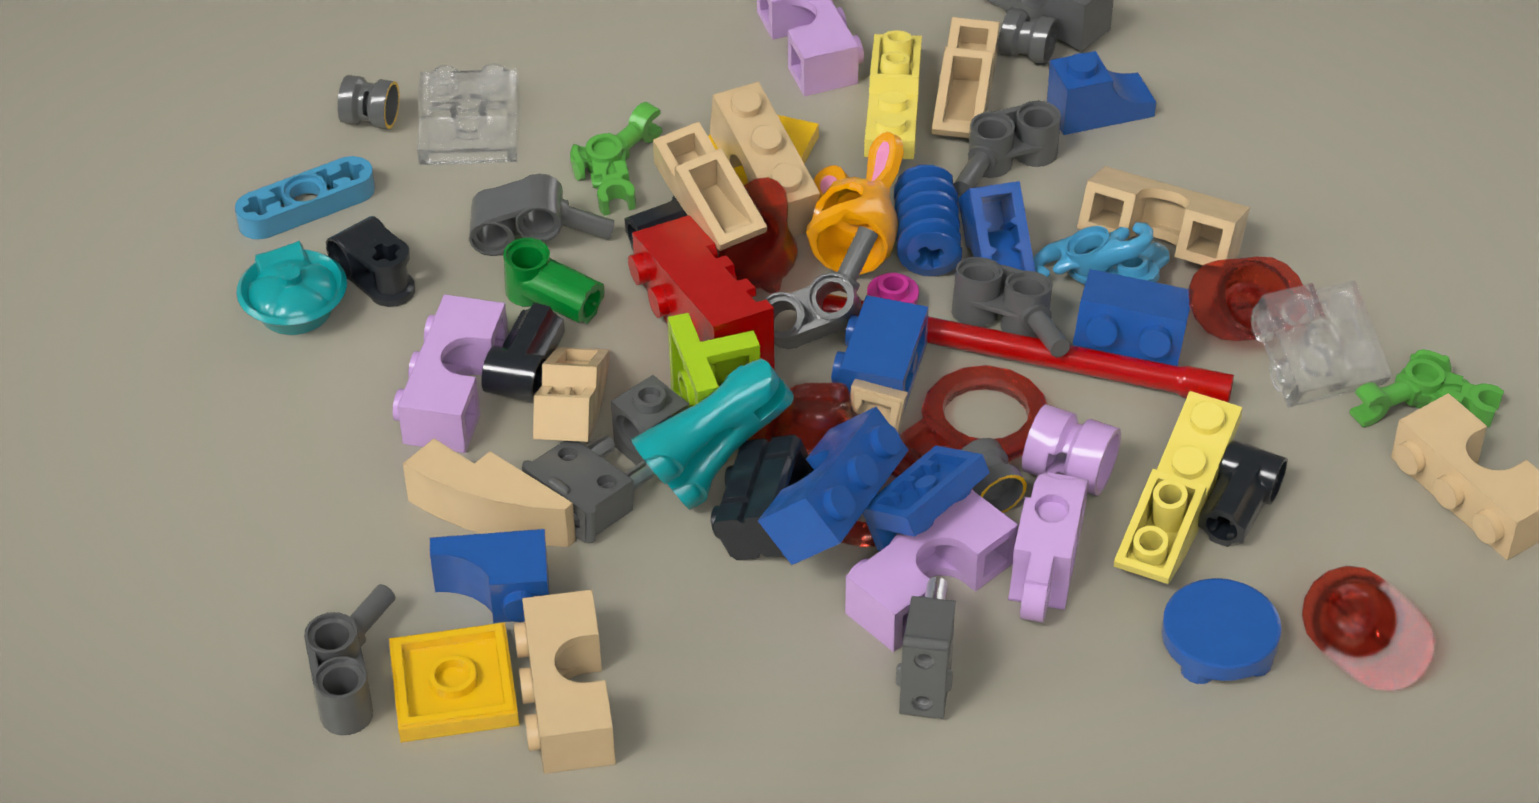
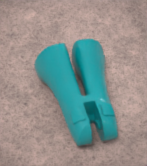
M759 359L744 366H739L726 377V380L719 388L698 404L632 438L631 441L657 477L664 484H668L681 502L691 510L707 500L713 479L732 454L746 440L791 405L794 394L786 383L778 377L766 360Z

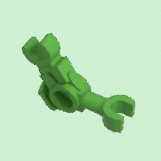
M647 101L640 103L634 109L629 118L628 126L618 134L602 133L595 135L587 141L586 147L577 144L572 145L570 162L575 179L577 181L585 180L584 168H588L593 188H598V207L604 216L610 215L609 202L613 199L620 198L625 200L629 210L636 208L635 188L629 180L626 160L630 157L629 149L641 140L647 143L653 142V139L658 138L662 133V128L652 122L661 114V110Z
M1422 349L1411 354L1409 363L1402 369L1401 373L1396 375L1393 384L1380 388L1376 383L1368 382L1357 388L1355 394L1363 401V404L1351 408L1349 414L1362 427H1369L1380 421L1390 407L1406 402L1411 407L1422 408L1449 393L1490 428L1495 412L1500 406L1504 390L1492 384H1470L1468 380L1463 379L1464 376L1451 373L1452 367L1448 356H1442L1439 353Z

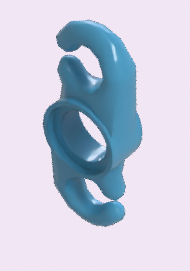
M1136 222L1132 229L1139 236L1128 241H1124L1130 235V231L1126 227H1120L1112 232H1108L1102 226H1090L1081 229L1072 236L1052 242L1037 252L1033 257L1035 270L1049 277L1050 270L1044 266L1052 261H1058L1053 266V271L1059 275L1072 269L1082 276H1088L1089 269L1105 271L1110 266L1133 259L1146 250L1153 241V229L1147 223Z

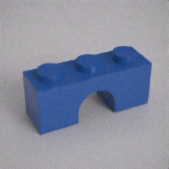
M877 406L827 431L806 458L814 471L800 481L782 489L759 518L758 522L791 565L836 546L843 541L909 449L900 439L897 430L888 423Z

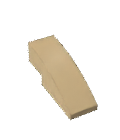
M952 17L948 44L944 50L931 129L932 134L969 138L971 120L976 115L987 112L998 54L1000 22Z
M699 121L653 139L654 164L686 214L690 215L714 241L719 251L767 232L766 223L722 148L715 150Z
M557 347L542 364V386L534 395L533 439L589 441L602 404L610 362V349Z
M433 438L403 463L408 501L440 519L481 534L545 529L546 546L569 547L576 541L573 503L491 451L474 464Z

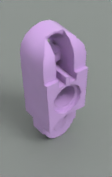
M1048 472L1038 475L1034 482L1031 498L1025 497L1014 546L1012 577L1008 596L1010 601L1021 602L1020 619L1044 623L1048 607L1065 610L1084 520L1088 479Z

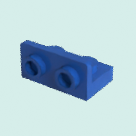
M936 445L878 492L863 512L877 550L881 551L888 546L898 533L915 537L927 531L933 525L934 520L954 503L965 499L971 493V489L990 474L983 454Z

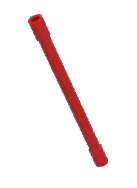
M833 294L827 295L823 301V311L833 313L841 310L846 304L847 297ZM928 316L927 343L1172 392L1183 398H1187L1189 391L1228 403L1230 401L1234 381L1233 374L1193 366L1179 367L1070 345L1069 351L1064 356L1054 357L1039 338Z

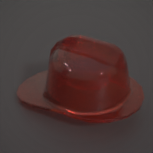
M769 177L757 178L743 186L766 223L767 232L719 251L718 257L726 255L734 263L737 281L747 278L755 288L763 289L772 294L780 291L782 279L795 265L798 257V245L788 228V199L786 190L780 182Z
M1255 256L1223 259L1204 264L1193 275L1188 288L1189 305L1196 321L1206 332L1220 340L1237 342L1275 338L1290 332L1301 321L1306 308V292L1300 277L1288 264L1273 257Z
M804 383L791 387L790 389L794 394L791 405L748 440L765 438L770 442L772 437L796 435L798 438H801L807 452L810 454L829 429L855 417L853 416L847 385L843 383Z
M1342 566L1328 570L1312 583L1304 597L1302 619L1307 635L1322 652L1349 675L1372 689L1393 691L1409 687L1425 674L1433 660L1435 640L1428 620L1415 605L1382 577L1364 567Z

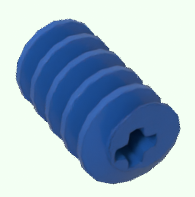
M918 165L908 168L898 177L894 185V209L898 218V232L896 235L897 256L904 267L910 272L921 276L947 274L954 270L957 263L962 260L960 220L958 218L959 206L957 204L958 193L953 185V175L946 169L935 165Z

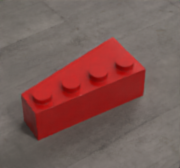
M690 215L632 233L633 255L628 256L629 270L635 284H643L646 288L651 309L657 318L663 317L668 324L667 317L689 313L700 342L754 330L760 344V359L766 360L775 370L774 307L767 299L756 302L752 298L757 296L755 286L747 278L737 281L734 263L726 255L718 257L714 241Z

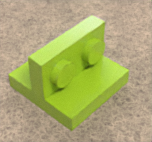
M689 313L667 317L671 389L689 403V408L711 395L723 384L726 377L739 366H744L760 359V344L754 330L700 342Z

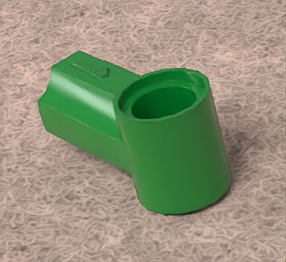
M520 238L506 246L503 255L505 294L512 303L522 307H531L533 303L547 305L553 311L577 323L583 322L588 324L597 314L605 294L603 283L551 259L548 246L541 240Z

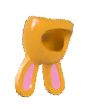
M885 132L874 140L868 153L866 179L855 176L849 177L837 165L825 167L816 174L813 181L820 192V197L816 203L813 218L806 227V234L812 253L825 267L838 272L859 226L868 228L878 234L859 275L874 271L890 257L898 232V218L890 199V188L896 179L904 155L903 143L899 136Z

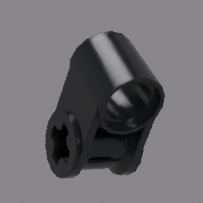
M369 216L327 238L326 250L328 256L341 265L347 279L367 294L374 303L380 306L393 307L402 305L413 298L415 282L407 271V264L410 260L409 246L390 232L378 218Z

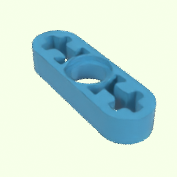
M343 157L248 192L241 196L235 204L239 231L250 239H266L368 200L375 192L372 165L361 157ZM302 194L318 195L315 199L309 201L294 200L295 197Z

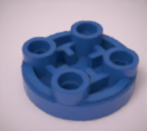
M1212 578L1192 582L1180 588L1169 599L1163 615L1162 639L1168 653L1181 665V674L1188 681L1195 684H1206L1212 680H1240L1251 676H1263L1271 670L1274 657L1278 651L1281 636V620L1276 608L1264 594L1238 581Z

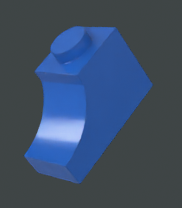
M1096 51L1050 60L1047 102L1055 105L1060 111V130L1063 135L1155 116L1156 101L1138 72L1116 73L1109 71Z
M1020 181L970 188L958 198L965 243L966 248H970L973 256L988 258L996 261L998 264L1023 271L1036 272Z
M545 529L430 538V560L435 592L457 593L481 602L492 612L493 623L525 622L522 598L550 595Z

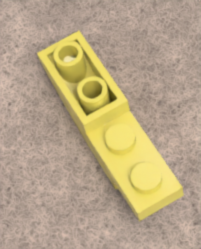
M900 30L889 31L885 34H874L864 157H868L872 143L880 134L890 132L899 136L902 140L904 149L902 159H914L922 36H913L908 32Z
M1189 391L1157 470L1152 469L1114 559V567L1159 582L1170 583L1200 528L1198 527L1200 512L1217 484V476L1224 454L1233 441L1241 422V406Z

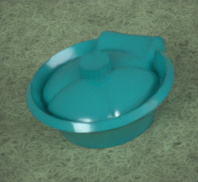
M299 240L268 252L256 254L255 263L241 276L236 294L242 309L251 317L262 321L268 329L280 334L298 335L313 331L328 320L332 309L338 305L346 292L347 277L345 271L336 260L323 253L304 249Z

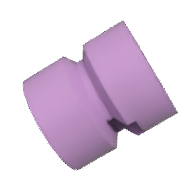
M1045 404L1039 410L1030 428L1022 457V469L1024 472L1036 476L1048 472L1088 479V493L1099 496L1110 478L1117 459L1121 442V429L1093 419H1088L1083 424H1079L1075 413Z

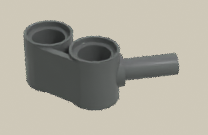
M1037 100L1029 101L1020 106L983 112L976 115L970 123L968 163L953 184L958 195L961 196L968 189L975 188L982 177L996 178L1007 174L1011 170L1013 157L1020 163L1032 167L1046 166L1056 160L1061 122L1059 109L1049 102Z
M539 173L478 192L472 199L469 241L477 252L483 255L497 256L504 254L506 246L514 241L515 235L521 234L524 238L548 241L558 235L562 226H566L609 239L615 222L613 219L570 207L569 201L563 199L561 183L550 175Z
M859 226L838 272L832 271L831 273L822 274L810 286L792 293H772L765 298L774 307V319L785 310L797 312L796 323L791 329L783 332L774 330L775 345L784 349L798 348L801 345L847 329L850 316H859L862 304L857 294L860 286L857 279L878 237L877 233ZM836 291L847 294L846 304L841 310L833 313L823 311L822 305L827 295Z
M969 257L957 263L951 313L958 322L974 326H986L996 321L998 314H1001L1000 327L1002 331L1039 338L1054 357L1064 356L1070 348L1069 341L1051 320L1050 303L1053 284L1047 276L1034 271H1023L998 264L996 261L983 257Z
M378 584L350 617L339 612L324 613L311 620L305 629L304 639L319 716L323 727L330 733L340 736L355 734L367 727L373 718V705L361 647L366 642V632L395 601L396 597L393 591L383 584Z

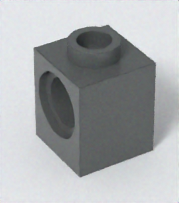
M651 375L611 400L614 447L635 465H638L644 460L634 447L631 439L688 409L689 403L656 376Z

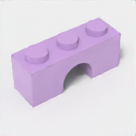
M757 0V13L772 40L788 36V69L803 96L858 84V64L864 61L863 47L860 38L857 35L852 36L847 28L846 17L841 7L836 8L832 0Z
M443 295L436 314H430L426 320L424 343L421 350L414 351L411 356L408 370L409 379L405 389L399 388L394 397L393 419L400 421L403 444L424 447L434 438L455 452L466 453L480 417L476 377L468 375H482L484 361L490 348L494 345L503 346L508 336L505 303Z
M971 489V493L965 499L954 503L937 517L927 531L915 537L898 533L884 549L870 559H863L856 563L849 574L846 575L845 613L892 652H895L903 646L911 596L925 597L929 578L939 575L957 578L976 592L1013 564L1018 524Z

